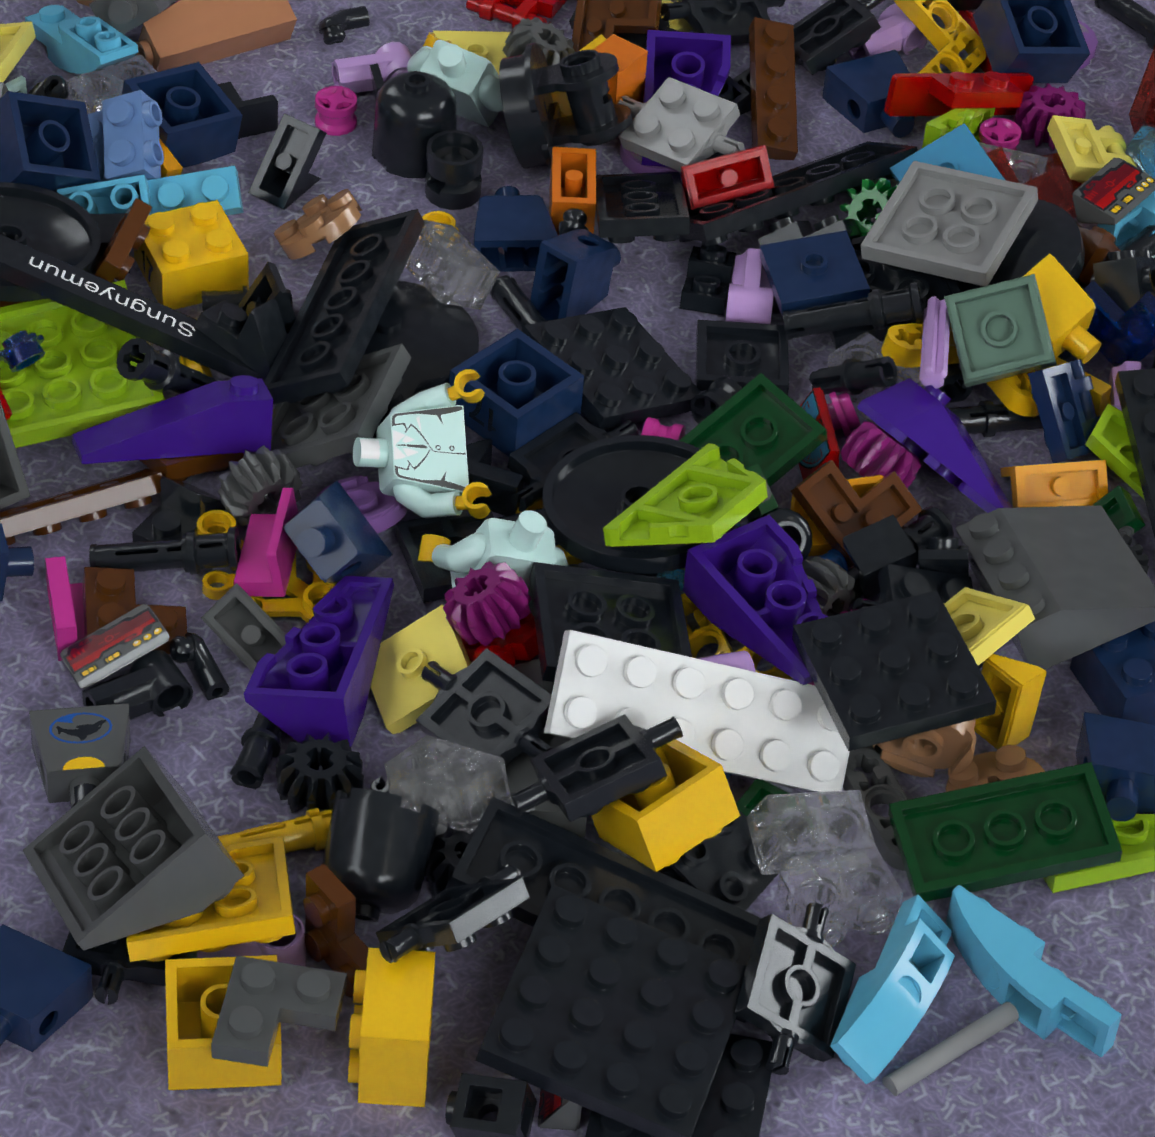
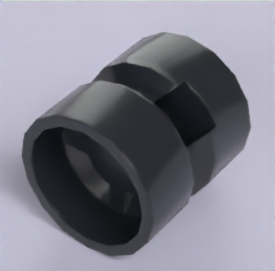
M446 130L436 133L429 139L426 146L427 172L425 174V194L432 204L443 209L462 210L478 202L481 196L483 146L476 136L465 131Z

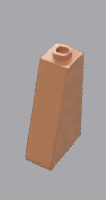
M180 0L143 23L139 40L136 42L139 51L137 57L142 66L148 67L150 73L200 62L202 65L289 40L297 18L288 0Z

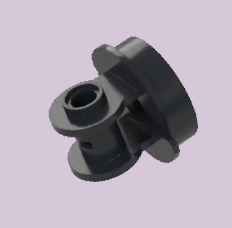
M537 43L527 44L524 54L501 60L499 82L504 117L514 152L524 169L548 165L551 169L552 147H565L567 143H581L586 146L602 145L614 140L620 132L631 125L633 117L630 108L622 104H613L612 97L608 94L610 89L607 80L616 75L619 70L616 56L609 53H598L596 50H582L567 55L559 61V64L548 66L541 47ZM551 92H566L572 115L561 116L558 102L553 103Z

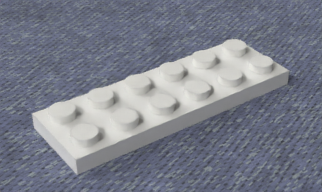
M574 630L564 631L544 733L574 739L624 714L633 725L647 730L674 716L683 733V737H679L676 740L720 763L725 773L841 797L850 751L847 750L815 685L806 684L803 686L797 681Z

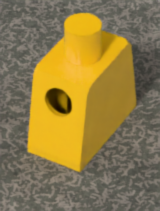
M1049 253L1024 276L1032 274L1036 276L1055 359L1067 350L1085 364L1094 357L1102 344L1087 331L1096 306L1094 301L1065 268Z

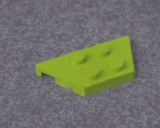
M708 443L603 527L605 545L619 547L714 543L768 498L766 480L754 471L746 470L744 464L735 458L725 462L720 458L719 447Z

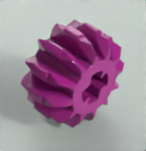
M1049 83L1044 88L1036 85L1031 86L1029 92H1024L1021 107L1016 108L1014 122L1020 126L1022 140L1034 138L1036 148L1044 142L1048 143L1049 147L1054 150L1055 145L1047 130L1052 115L1085 119L1086 103L1079 100L1078 93L1066 92L1064 86L1054 88Z
M864 421L856 430L854 429L840 451L842 460L862 477L885 476L895 471L907 489L916 479V474L922 466L919 457L881 427L868 421Z
M489 561L481 569L474 570L470 568L469 574L464 578H456V587L444 594L446 604L443 610L447 615L446 619L459 636L465 639L469 645L481 642L484 646H487L494 638L498 637L504 640L506 633L511 629L521 628L519 620L531 613L528 605L532 600L528 593L529 588L522 577H519L515 570L511 569L506 562L494 565Z

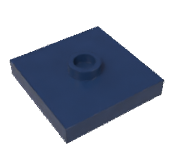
M846 230L760 245V259L781 315H783V311L805 309L866 298L868 293H870V287Z

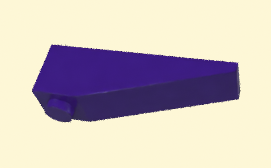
M647 30L646 50H648L643 103L651 99L668 77L719 96L730 73L731 35ZM642 156L641 165L668 167Z
M239 375L228 381L209 383L72 434V443L81 464L243 453L245 450L256 452L263 445L271 451L273 398L262 378L257 379L248 375Z
M908 378L863 399L856 407L985 512L989 513L998 508H1013L962 421L946 407L951 398L940 389H935L932 385H927L923 389L911 378Z
M767 515L725 533L714 543H702L688 549L683 592L703 615L719 629L803 686L813 682L792 640L793 625L828 616L822 613L816 599L817 589L813 579H808L802 565L803 556L799 546L770 515Z
M344 576L313 607L314 616L301 629L293 627L285 635L286 644L275 655L266 653L257 662L244 691L245 702L298 743L303 744L307 733L317 740L323 739L329 732L334 743L348 739L349 745L352 747L365 713L394 589L393 578Z

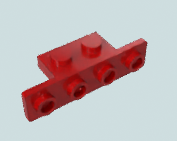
M993 71L986 73H896L891 78L884 112L889 116H941L955 108H995L994 115H1015L1016 108L1021 107L1024 92H1029L1030 87L1033 85L1034 77L1029 73H999Z

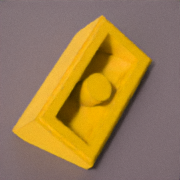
M992 654L984 661L981 673L997 700L995 714L975 719L974 731L998 750L1006 745H1017L1030 736L1047 672L1036 665Z

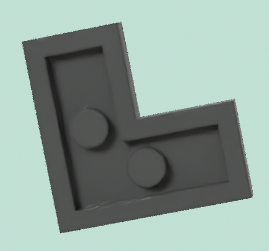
M236 956L211 1043L212 1058L268 1067L280 1022L336 1031L347 988V973Z

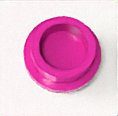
M836 392L829 393L832 403L827 404L834 431L842 428L845 437L851 434L850 430L861 425L851 398L846 392L839 395Z

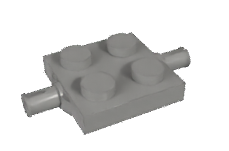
M671 77L664 81L647 102L641 103L626 95L622 96V100L618 102V104L628 106L634 118L631 125L619 136L622 147L681 172L682 166L704 161L717 152L726 155L744 150L743 142L726 137L728 130L740 116L737 104Z

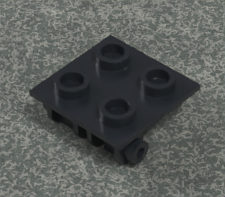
M738 809L740 817L723 827L719 834L705 839L683 854L676 863L664 867L658 872L680 882H686L691 887L746 911L790 860Z

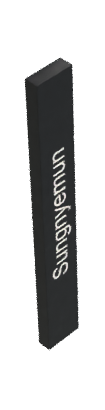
M0 234V278L136 337L147 340L231 378L239 375H248L257 379L262 378L265 381V378L194 328L197 319Z

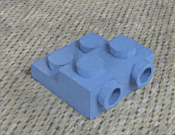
M142 90L102 100V110L88 114L101 178L99 182L145 175L147 180L161 178V165L164 162V154L159 140L162 112L158 103Z

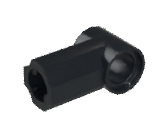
M162 650L150 651L138 658L132 665L129 673L82 691L84 706L129 703L130 720L151 711L158 717L165 716L163 712L178 706L181 709L187 707L193 697L192 686L169 654Z

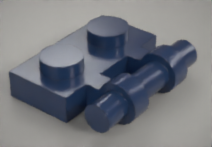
M1081 359L1028 373L1032 387V397L1038 408L1044 430L1045 444L1049 449L1052 462L1058 463L1092 453L1085 443L1100 416L1096 415L1090 390L1094 389L1091 376L1085 375Z

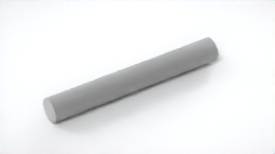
M1008 1001L1001 1004L885 1076L882 1080L883 1085L894 1096L899 1095L1019 1019L1016 1007Z

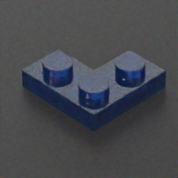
M1094 280L1084 289L1096 306L1087 331L1102 343L1099 351L1114 367L1123 364L1125 361L1140 362L1155 349V297L1149 291L1125 313Z

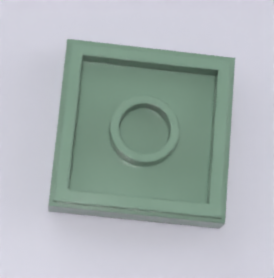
M1035 274L944 296L966 387L1057 365Z

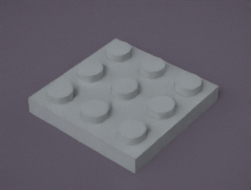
M913 161L861 243L862 259L979 286H988L1038 202L1037 187Z

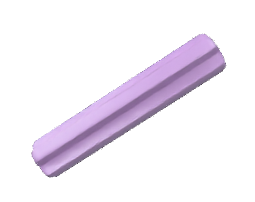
M936 296L928 299L927 307L924 309L919 379L924 386L932 385L935 389H938L944 385V378L948 372L950 319L945 299L939 300Z

